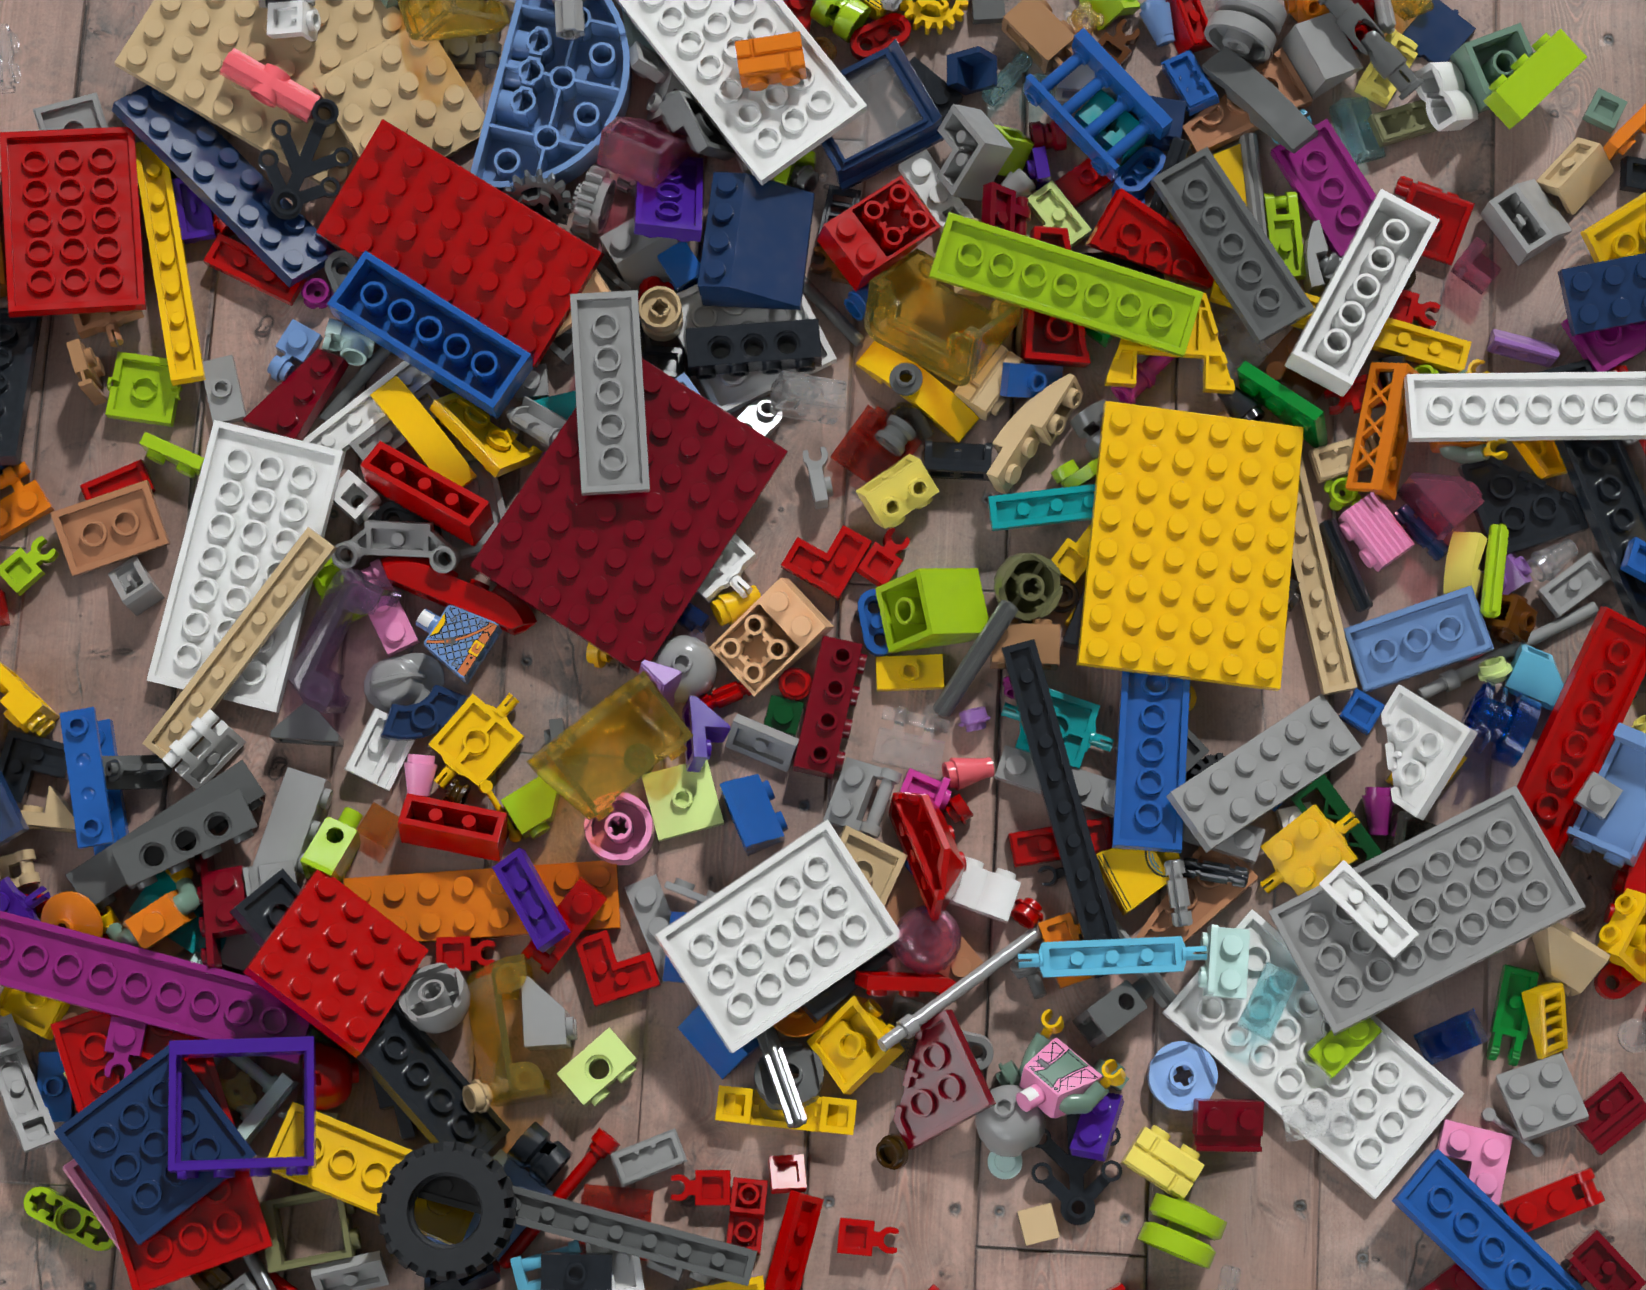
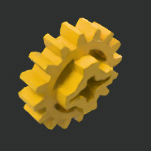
M902 0L899 10L906 11L904 16L909 21L914 20L913 29L915 31L924 26L926 35H929L931 28H936L937 33L941 35L944 26H947L950 30L955 28L954 19L960 22L963 21V11L968 9V1L955 0V4L950 10L949 2L951 0H916L914 3L912 0Z

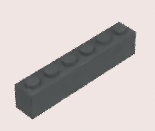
M241 760L65 875L76 892L88 897L100 911L117 900L114 895L117 891L125 886L129 891L137 887V884L128 887L112 854V848L235 790L241 789L251 812L264 804L260 798L266 794L245 762ZM215 816L209 822V830L214 829L217 834L229 827L227 819L223 816ZM183 831L177 837V845L181 850L185 848L186 851H190L196 845V836L191 831ZM151 846L145 852V860L151 866H158L164 860V852L158 846Z

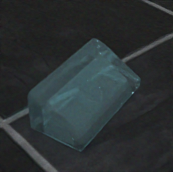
M1367 97L1342 98L1330 106L1329 113L1335 131L1357 165L1386 156L1383 147H1379L1367 120L1372 114Z

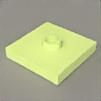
M708 760L705 761L700 772H687L685 763L641 775L659 842L724 825Z

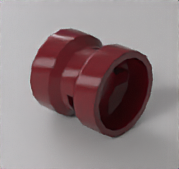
M1052 119L1046 124L1040 121L1029 123V139L1034 143L1033 148L1045 146V149H1053L1055 151L1066 150V133Z

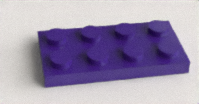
M639 150L634 234L643 235L648 238L662 237L676 239L681 242H700L703 208V158Z

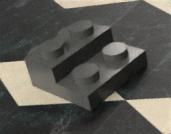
M676 90L663 97V102L659 106L664 114L662 120L665 126L672 133L686 136L687 142L694 152L728 161L737 155L695 102L691 94Z

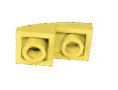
M1453 531L1445 564L1444 594L1472 585L1477 599L1484 579V573L1478 567L1488 540L1482 533Z

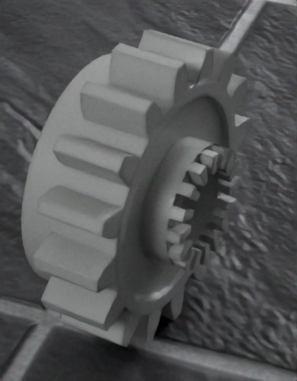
M591 166L589 172L587 171L585 182L579 183L576 187L574 194L577 196H573L575 201L573 200L571 203V212L575 213L571 229L573 235L589 239L592 238L593 233L600 234L603 231L612 208L616 189V181L610 179V170Z

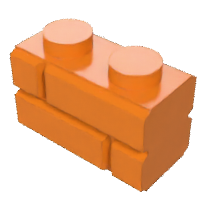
M800 31L735 41L742 89L749 88L751 91H761L766 89L769 84L781 83L784 86H793L800 83L801 79H807Z

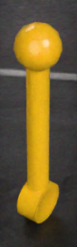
M482 780L478 785L480 792L487 794L496 811L505 812L492 791V782ZM507 816L509 839L517 843L521 840L522 834L518 829L514 828Z

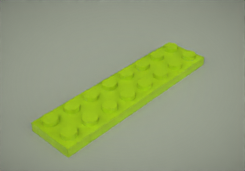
M951 212L947 215L928 277L1179 357L1185 356L1204 293Z

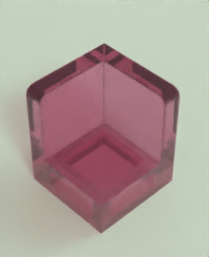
M1476 237L1450 271L1482 295L1499 274L1501 268L1482 254L1487 244Z

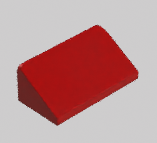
M1166 0V2H1170L1175 37L1174 45L1178 55L1188 50L1194 53L1213 47L1204 35L1208 19L1201 1Z

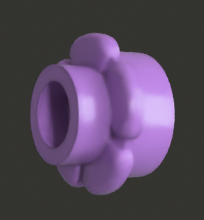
M985 707L959 712L961 722L958 723V726H965L967 732L986 728L985 722L989 721L991 716H987Z

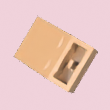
M779 578L709 648L755 697L785 670L789 669L823 638V635L828 634L834 626L789 578Z

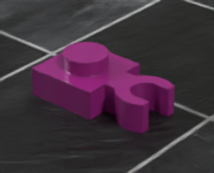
M111 1016L104 1051L114 1053V1056L105 1066V1077L112 1078L113 1069L119 1065L125 1068L124 1078L133 1072L130 1058L131 1056L139 1058L142 1056L148 1027L146 1023Z

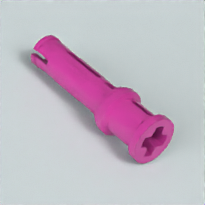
M1149 355L1142 363H1137L1135 387L1111 386L1113 394L1121 403L1136 404L1135 399L1146 388L1150 389L1155 385L1156 376L1175 357Z

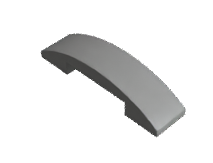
M12 1014L0 1018V1096L24 1153L57 1142L59 1138L54 1133L56 1130L48 1108H45Z

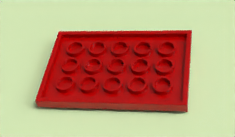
M129 127L0 132L9 316L27 317L146 310L135 133Z

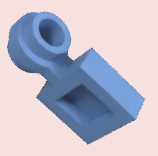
M292 319L275 346L285 356L280 357L276 355L271 360L267 372L271 374V378L277 382L284 381L295 370V365L292 364L294 360L303 363L315 352L323 339L321 334Z

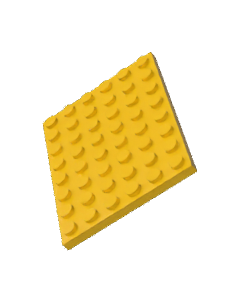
M1105 401L1102 414L1077 665L1272 691L1280 690L1304 427Z

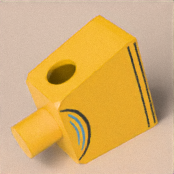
M1112 848L1096 854L1102 877L1122 916L1131 912L1167 885L1166 881L1169 880V875L1165 876L1164 862L1180 859L1179 853Z

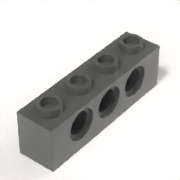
M238 789L116 846L111 851L128 887L137 884L138 889L141 890L158 882L156 875L169 869L172 875L191 866L188 861L190 858L201 854L204 860L223 851L220 844L233 839L234 843L238 844L254 836L252 829L258 827L241 789ZM215 816L225 817L229 824L227 832L221 836H215L209 830V822ZM183 831H191L196 836V845L190 851H183L177 845V837ZM151 846H158L164 852V860L158 866H151L145 860V852Z

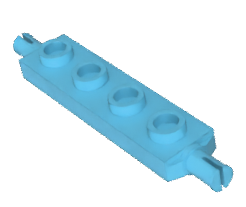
M1181 936L1042 942L1038 953H1018V960H1032L1018 962V968L1039 967L1043 978L1184 971L1186 961L1207 960V954H1193V952H1206L1207 948L1206 945L1185 947Z

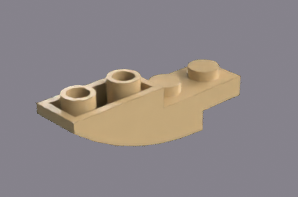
M1069 373L1037 393L1012 416L992 442L998 456L986 474L997 492L1008 494L1011 487L1019 481L1022 470L1028 460L1037 452L1038 444L1041 442L1051 446L1056 437L1063 432L1066 421L1073 410L1080 405L1084 394L1075 375Z

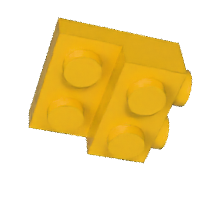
M0 662V692L5 695L0 702L7 708L3 714L25 733L31 731L41 738L46 737L53 731L56 726L55 722L60 716L13 670Z
M1626 888L1624 894H1621L1615 901V912L1609 924L1603 926L1599 932L1600 940L1597 947L1611 955L1609 958L1611 963L1624 967L1638 981L1646 983V894Z
M852 996L806 1041L819 1056L823 1066L841 1091L847 1095H851L874 1072L882 1073L905 1051L899 1042L886 1052L882 1051L878 1046L877 1040L895 1027L891 1024H885L880 1017L884 1011L872 998Z

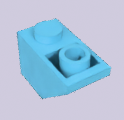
M1521 642L1511 662L1512 671L1507 675L1508 678L1505 680V686L1509 688L1508 691L1511 694L1522 699H1527L1530 696L1540 700L1542 707L1552 711L1564 686L1554 658L1551 654Z

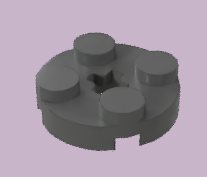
M782 1041L780 1043L789 1069H791L793 1074H799V1077L794 1079V1083L803 1108H805L810 1103L815 1102L820 1096L824 1082L822 1062L813 1050L811 1052L808 1048L803 1047L802 1043ZM762 1056L759 1062L757 1061L754 1070L757 1092L769 1108L782 1110L764 1057Z

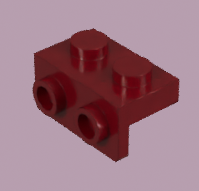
M1596 1229L1590 1232L1564 1257L1571 1264L1567 1268L1569 1273L1581 1285L1587 1281L1595 1290H1640L1646 1284V1281Z

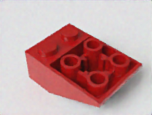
M901 175L825 223L817 238V242L856 292L885 273L940 229L941 226Z

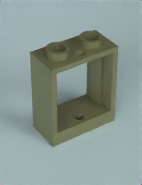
M315 1191L260 1202L274 1245L265 1249L268 1273L357 1256V1249L361 1248V1236L359 1228H353L351 1214L356 1213V1206L337 1199L344 1250L287 1261L280 1208L333 1199L334 1197Z

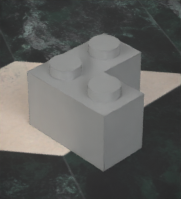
M953 104L937 130L952 148V152L937 177L952 196L981 201L983 198V185L994 181L1012 152L1013 147L981 109Z

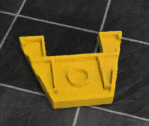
M1203 293L1185 356L1181 358L1204 360L1203 393L1233 394L1235 392V384L1227 368L1228 362L1225 352H1222L1217 336V326L1207 295ZM1121 338L1107 373L1104 386L1134 388L1137 376V355L1179 356Z

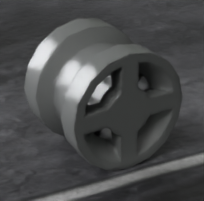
M890 415L884 430H879L875 434L876 440L885 449L897 456H901L905 451L906 443L913 441L917 436L916 431L907 422L895 415Z

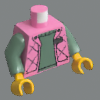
M1047 1009L1041 1016L1044 1028L1041 1033L1036 1032L1024 1053L1019 1068L1021 1075L1019 1087L1024 1090L1017 1093V1104L1025 1112L1038 1106L1046 1115L1054 1119L1066 1114H1087L1109 1093L1108 1087L1110 1085L1120 1086L1125 1082L1126 1074L1120 1068L1115 1074L1111 1075L1117 1069L1118 1064L1114 1059H1109L1102 1065L1103 1077L1057 1037L1051 1041L1049 1039L1051 1035L1058 1034L1063 1030L1064 1021L1062 1016H1060L1055 1024L1049 1025L1048 1022L1052 1018L1053 1012L1051 1009Z

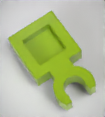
M43 536L33 541L30 552L26 553L20 547L0 565V576L19 596L45 575L40 566L43 563L55 561L59 556V553L54 548L47 554H41V548L48 542Z

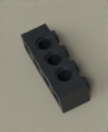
M819 319L686 328L689 375L696 376L697 379L707 380L715 378L716 374L728 373L731 377H744L749 375V372L762 371L763 374L774 375L781 373L782 369L794 368L797 372H810L815 370V367L822 366ZM783 343H791L796 347L795 351L790 354H784L778 348ZM752 345L760 346L763 349L762 353L758 356H750L745 350ZM717 348H726L730 352L723 359L715 358L712 355L713 351Z

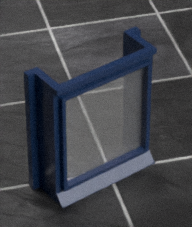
M896 38L888 47L840 71L867 104L868 109L821 143L835 168L837 182L842 191H846L944 140L937 131L942 123V116Z

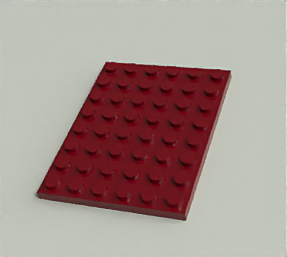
M643 358L642 370L650 492L582 496L576 406L470 565L472 569L636 674L639 673L642 661L648 660L652 662L788 454V451Z

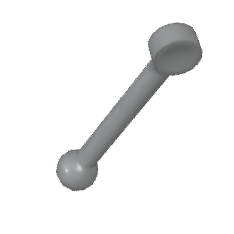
M1485 1108L1482 1111L1481 1116L1484 1121H1493L1522 1143L1518 1131L1497 1117L1496 1111L1493 1108ZM1530 1140L1523 1142L1524 1145L1531 1149L1535 1157H1542L1544 1155L1545 1148L1539 1143L1534 1144Z

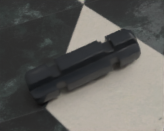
M1190 857L1183 859L1186 872L1182 873L1183 877L1195 879V876H1199L1200 880L1226 885L1227 882H1231L1232 886L1242 888L1246 887L1248 883L1249 869L1235 866V869H1233L1228 864L1203 860V863L1198 862V859Z

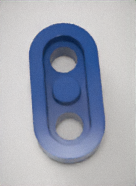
M1143 147L1136 151L1119 169L1117 178L1114 179V191L1116 192V190L1122 188L1137 199L1143 196L1152 186L1150 183L1152 178L1162 172L1166 160L1164 153L1155 147Z
M871 589L864 592L858 600L857 609L863 642L866 650L873 656H887L891 654L888 652L887 643L879 646L874 642L876 636L882 635L885 637L880 611L878 613H871L868 610L870 604H878L876 590Z

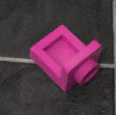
M909 768L899 792L928 794L938 808L944 810L952 794V791L947 790L951 779L943 777L941 781H938Z

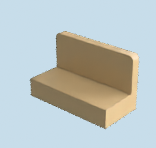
M1577 137L1536 182L1544 192L1559 196L1566 212L1574 215L1613 174L1614 169L1601 143Z

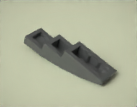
M1227 46L1202 65L1206 76L1224 88L1227 98L1249 114L1250 122L1293 154L1318 135V130L1290 100L1262 74Z

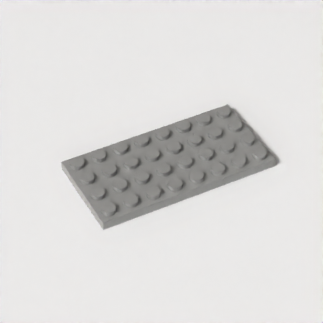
M1515 785L1353 868L1419 934V937L1395 960L1320 886L1268 912L1335 1036L1584 910L1586 906Z

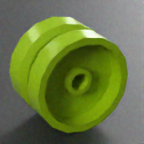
M1155 1193L1149 1211L1153 1216L1167 1222V1225L1163 1226L1152 1221L1144 1222L1137 1240L1189 1263L1210 1269L1216 1252L1213 1247L1197 1240V1238L1201 1236L1213 1241L1220 1240L1227 1222L1193 1203Z

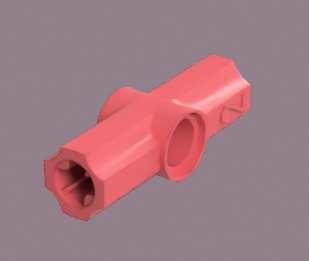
M235 48L228 53L223 61L220 75L249 90L250 94L261 103L272 108L277 106L306 123L312 119V108L321 99V96L292 81V78L279 67L269 63L264 65Z

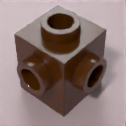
M1513 593L1508 595L1502 594L1500 615L1497 618L1483 617L1487 629L1494 634L1493 639L1509 645L1513 644V641L1528 642L1529 636L1535 628L1538 612L1527 604L1528 600L1525 597Z

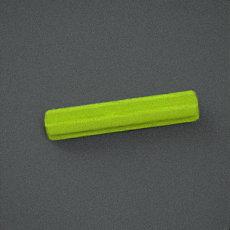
M1492 524L1489 527L1480 612L1485 618H1497L1501 612L1509 530L1504 524Z

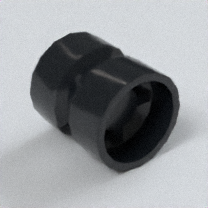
M535 1121L515 1142L506 1156L520 1168L528 1167L529 1176L545 1188L566 1165L573 1153L560 1141H550L551 1134Z

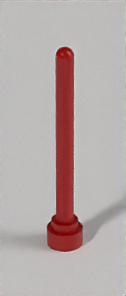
M599 1127L591 1137L592 1142L589 1145L591 1149L552 1196L567 1200L601 1157L605 1159L608 1154L611 1155V1153L619 1148L620 1143ZM526 1227L500 1258V1266L504 1269L511 1268L510 1258L522 1255L541 1230Z

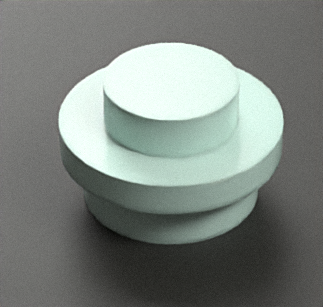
M990 1152L987 1159L988 1168L999 1179H1011L1022 1168V1156L1003 1157Z

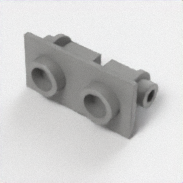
M524 397L521 406L511 407L507 412L510 424L548 446L552 444L567 419L528 397Z

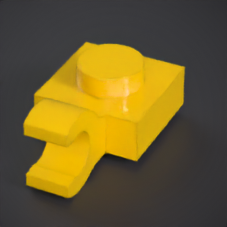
M1091 525L1086 528L1076 543L1067 538L1051 559L1059 568L1061 576L1074 585L1087 569Z

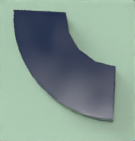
M434 685L428 696L419 703L407 706L392 704L379 737L395 741H411L430 736L445 726L465 703L467 696L439 685Z

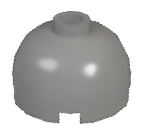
M680 635L669 638L664 642L652 660L654 663L682 672L679 687L674 695L676 703L687 702L689 696L700 697L706 693L708 694L715 684L717 673L715 656L708 645L696 637Z
M436 963L415 971L411 977L412 981L399 995L398 1002L406 1018L419 1030L437 1034L456 1027L465 1018L469 1010L471 994L459 969L456 967L455 969L449 968L445 963Z
M1002 1085L991 1089L990 1092L996 1104L975 1116V1125L980 1139L991 1152L1003 1157L1023 1155V1151L1028 1150L1031 1146L1032 1149L1037 1146L1045 1133L1046 1118L1044 1112L1038 1106L1028 1112L1023 1111L1018 1106L1016 1095L1024 1090L1018 1085Z

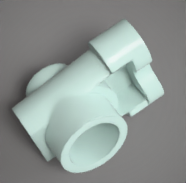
M329 318L322 349L336 353L341 351L340 356L345 358L350 365L360 366L365 364L367 358H370L373 354L375 342L352 327L344 325V322Z

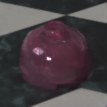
M921 905L908 910L897 923L899 939L893 942V947L897 958L907 968L918 974H935L945 970L955 961L961 949L962 934L957 921L948 911L944 910L939 920L932 921L926 906Z

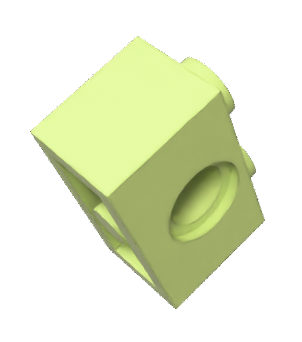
M609 1027L556 1074L584 1106H588L590 1103L597 1106L610 1094L607 1088L617 1079L620 1083H623L637 1070L633 1065L638 1062V1059ZM598 1060H604L609 1064V1073L603 1079H595L591 1075V1066Z

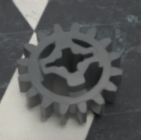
M528 169L524 170L523 179L516 175L512 176L514 186H505V194L556 225L558 223L567 225L568 216L566 214L572 213L571 203H569L571 195L570 191H564L565 182L563 180L555 183V174L552 172L547 179H544L542 169L537 170L536 176H531ZM552 193L558 201V206H556L554 201L551 200L550 195Z

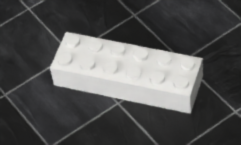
M1380 189L1284 366L1343 397L1353 385L1440 220Z

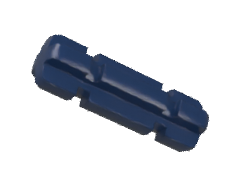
M1402 505L1393 515L1401 526L1404 524L1407 527L1405 531L1423 549L1426 547L1429 550L1427 553L1435 561L1443 558L1448 553L1449 546L1442 539L1438 540L1436 538L1438 535L1420 517L1416 518L1414 516L1415 512L1409 505Z

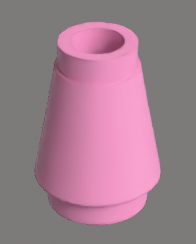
M408 754V760L404 762L407 793L424 797L430 796L438 766L435 764V756Z

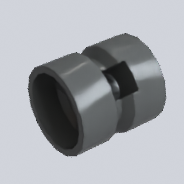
M1105 399L1088 406L1070 421L1078 437L1087 440L1085 448L1093 460L1098 458L1101 434L1099 426L1101 428L1103 405L1107 401Z

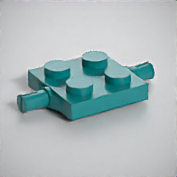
M1049 688L1070 765L1080 769L1084 754L1091 746L1110 752L1114 738L1095 733V721L1101 705ZM1005 702L1001 716L1020 721V734L1015 748L1030 753L1018 708Z

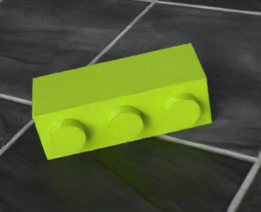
M1561 28L1551 37L1547 32L1543 34L1532 45L1535 51L1529 57L1524 53L1510 66L1514 71L1508 77L1502 74L1488 87L1492 93L1483 102L1509 130L1526 117L1587 58Z

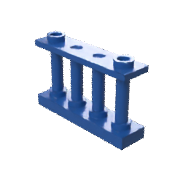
M1083 28L1074 35L1071 48L1073 55L1045 79L1039 82L1031 73L1025 77L1024 94L1035 107L1039 105L1091 159V165L1099 175H1106L1113 181L1117 178L1120 167L1116 161L1147 134H1154L1161 140L1170 132L1173 119ZM1081 64L1084 66L1087 64L1095 73V78L1066 103L1061 105L1049 92ZM1103 87L1106 89L1109 87L1117 95V101L1086 128H1083L1071 115ZM1124 111H1132L1139 118L1140 124L1106 152L1094 140V137Z
M95 707L61 712L59 715L78 848L93 847L94 855L129 834L123 790H107L102 756H118L113 721L111 719L97 721Z

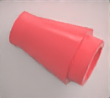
M951 757L948 762H943L942 774L943 777L951 779L947 788H955L958 791L986 778L994 777V765L990 757Z

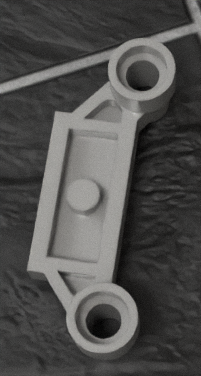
M380 520L365 521V528L351 540L337 544L335 546L337 550L331 556L333 563L341 569H349L356 566L365 555L429 557L431 567L439 573H447L454 570L461 560L460 550L434 530V523ZM348 549L353 553L352 558L348 554ZM445 553L450 555L451 562L446 560Z

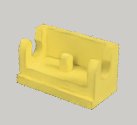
M1395 29L1392 34L1386 35L1385 41L1391 43L1407 59L1406 65L1410 68L1418 55L1415 52L1418 45ZM1370 62L1354 92L1385 109L1397 89L1388 79L1384 80L1373 67L1372 62Z

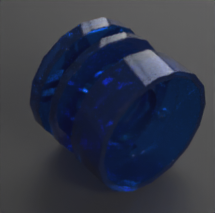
M1485 680L1478 692L1473 695L1468 703L1461 723L1478 733L1474 742V752L1481 753L1487 744L1491 742L1493 743L1491 759L1513 768L1521 759L1530 742L1541 713L1542 704L1519 694L1510 706L1506 705L1508 689L1502 686L1493 698L1496 685L1494 682Z

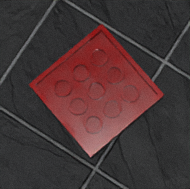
M317 869L243 973L356 1058L362 1053L429 950L335 877H330Z

